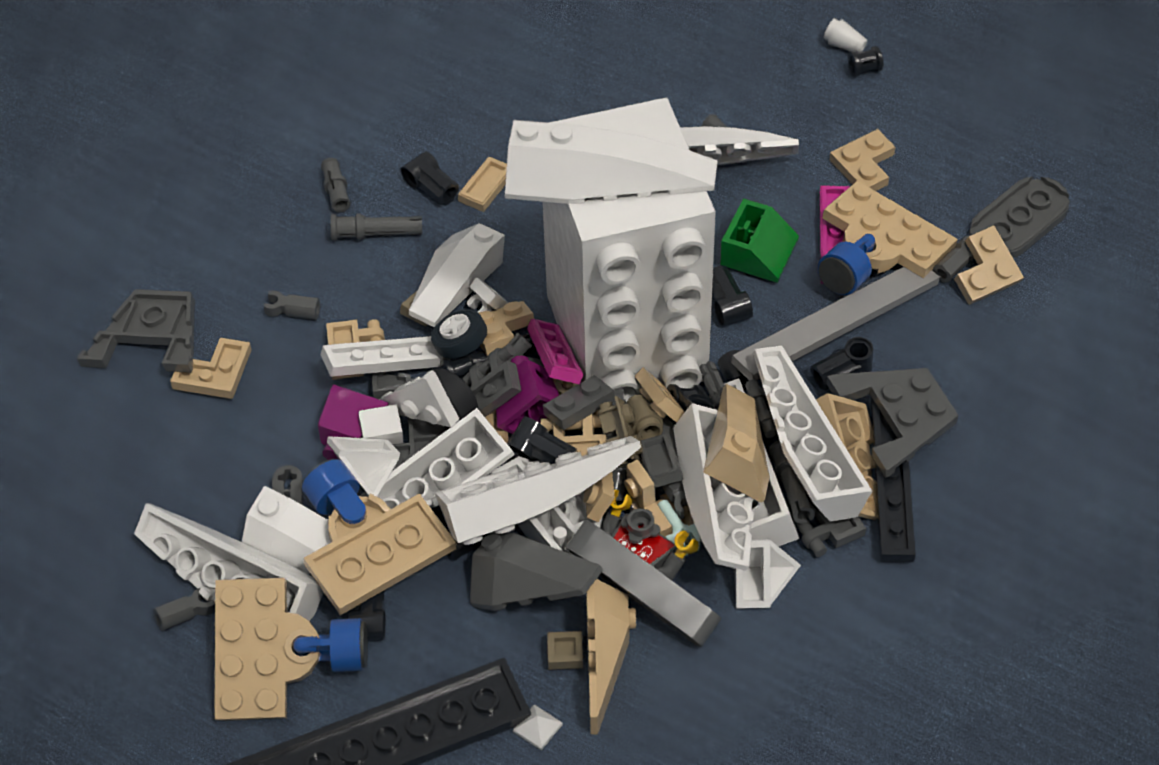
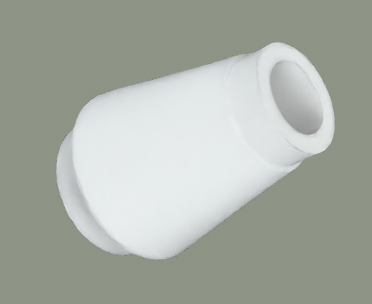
M835 18L827 27L823 37L828 40L829 45L848 51H855L856 53L862 52L868 42L866 38L843 19L839 21Z

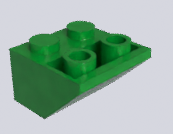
M743 198L721 241L720 265L778 283L799 240V235L773 207Z

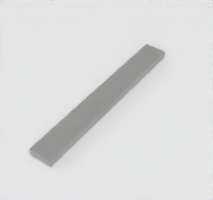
M902 267L739 351L732 356L731 363L748 380H758L760 375L753 355L755 349L783 346L791 361H794L938 285L940 277L931 270L922 278L907 268Z

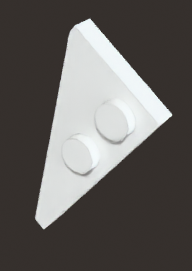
M432 370L422 378L417 377L412 382L409 381L399 386L394 392L389 391L379 399L388 402L389 406L397 404L399 415L411 419H418L447 427H452L459 420L435 371Z

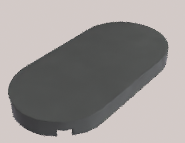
M1033 177L1023 178L973 218L969 236L995 226L1011 256L1016 258L1065 219L1069 210V194L1066 188L1054 179L1041 177V179H1033Z

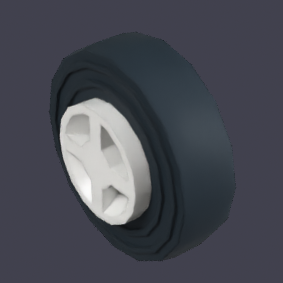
M462 309L447 315L436 324L431 333V342L438 354L446 359L463 357L476 350L483 343L487 336V325L477 311Z

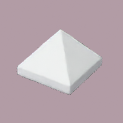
M533 705L530 709L532 715L513 729V732L539 750H542L562 727V722L536 705Z

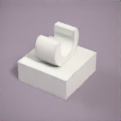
M477 277L469 286L476 295L469 298L467 305L475 310L482 303V308L478 313L492 311L493 308L499 309L508 303L491 286Z

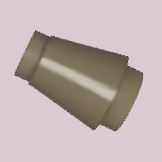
M643 395L630 397L627 403L630 404L635 418V422L631 423L633 434H638L640 440L661 435L663 432V420L651 408Z

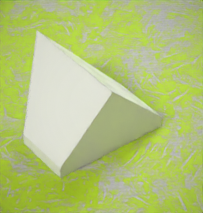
M328 436L327 439L328 445L339 460H342L367 495L372 494L377 497L398 462L400 452L388 439Z
M770 539L751 540L749 567L746 571L734 568L736 608H771V604L801 565Z

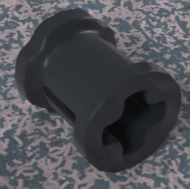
M873 46L868 51L859 53L850 51L848 53V66L854 77L859 76L861 72L875 70L878 72L883 70V56L878 46Z

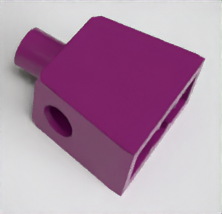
M523 355L516 356L510 361L517 366L521 392L497 408V427L511 434L515 432L524 416L541 423V419L547 418L544 415L543 405L559 396L553 378L548 376L546 369Z
M333 384L318 422L320 441L325 445L322 451L323 456L327 460L339 459L327 443L328 436L363 438L359 411L389 406L388 402Z

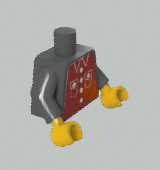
M615 489V498L610 504L612 510L607 512L601 529L673 581L686 561L684 557L686 553L692 554L698 550V541L693 538L689 545L684 547V542L689 537V533L680 531L676 534L674 543L660 534L657 537H647L638 544L632 543L629 540L627 529L621 526L623 518L621 512L631 506L632 500L630 495L626 494L624 502L621 505H617L616 498L619 495V490ZM602 578V579L600 580V581H602V582H604V583H606V584H608V585H610V586H612V587L618 589V588L615 587L613 584H611L610 582H608L606 579Z

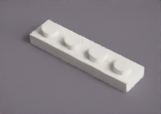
M431 336L323 345L320 354L330 377L441 367V361L446 359L436 351L431 342Z

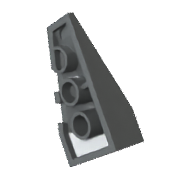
M493 531L483 538L480 547L473 554L470 603L474 608L496 611L505 609L507 603L519 601L521 606L531 604L534 598L547 596L552 601L584 595L602 573L603 568L599 564L518 534L507 532L496 534Z

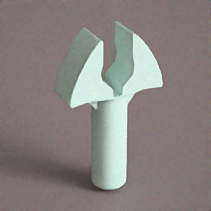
M668 500L660 501L657 505L672 525L673 531L666 538L674 543L676 534L680 531H686L689 533L687 539H696L700 548L701 537L695 524L690 526L683 524Z

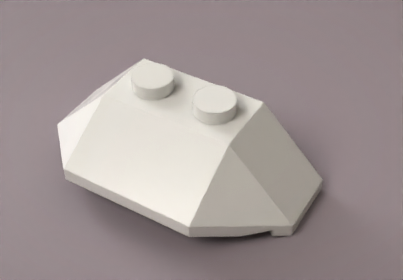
M518 456L493 470L491 474L509 469L510 473H521L527 468L526 464L533 462ZM581 492L562 504L528 520L517 523V525L527 538L569 553L565 547L584 520H588L600 528L603 517L599 522L587 518L586 504L583 502L584 493Z

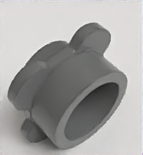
M635 509L621 520V526L627 529L629 540L632 543L638 544L647 537H657L660 534V526L654 523V516L650 510Z

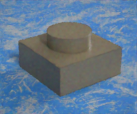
M582 631L547 632L548 668H583Z

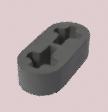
M291 465L278 468L273 474L272 490L304 506L301 471ZM286 479H292L290 489H285Z

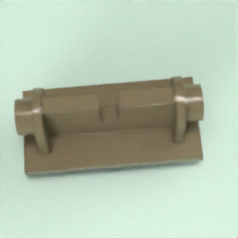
M615 396L616 405H612V402H604L599 405L598 416L603 433L607 435L616 432L617 437L607 439L606 443L632 436L639 440L641 445L639 450L618 466L622 468L628 464L629 459L633 461L638 459L641 463L639 454L643 453V447L638 434L634 435L631 423L635 422V418L630 404H625L622 399Z

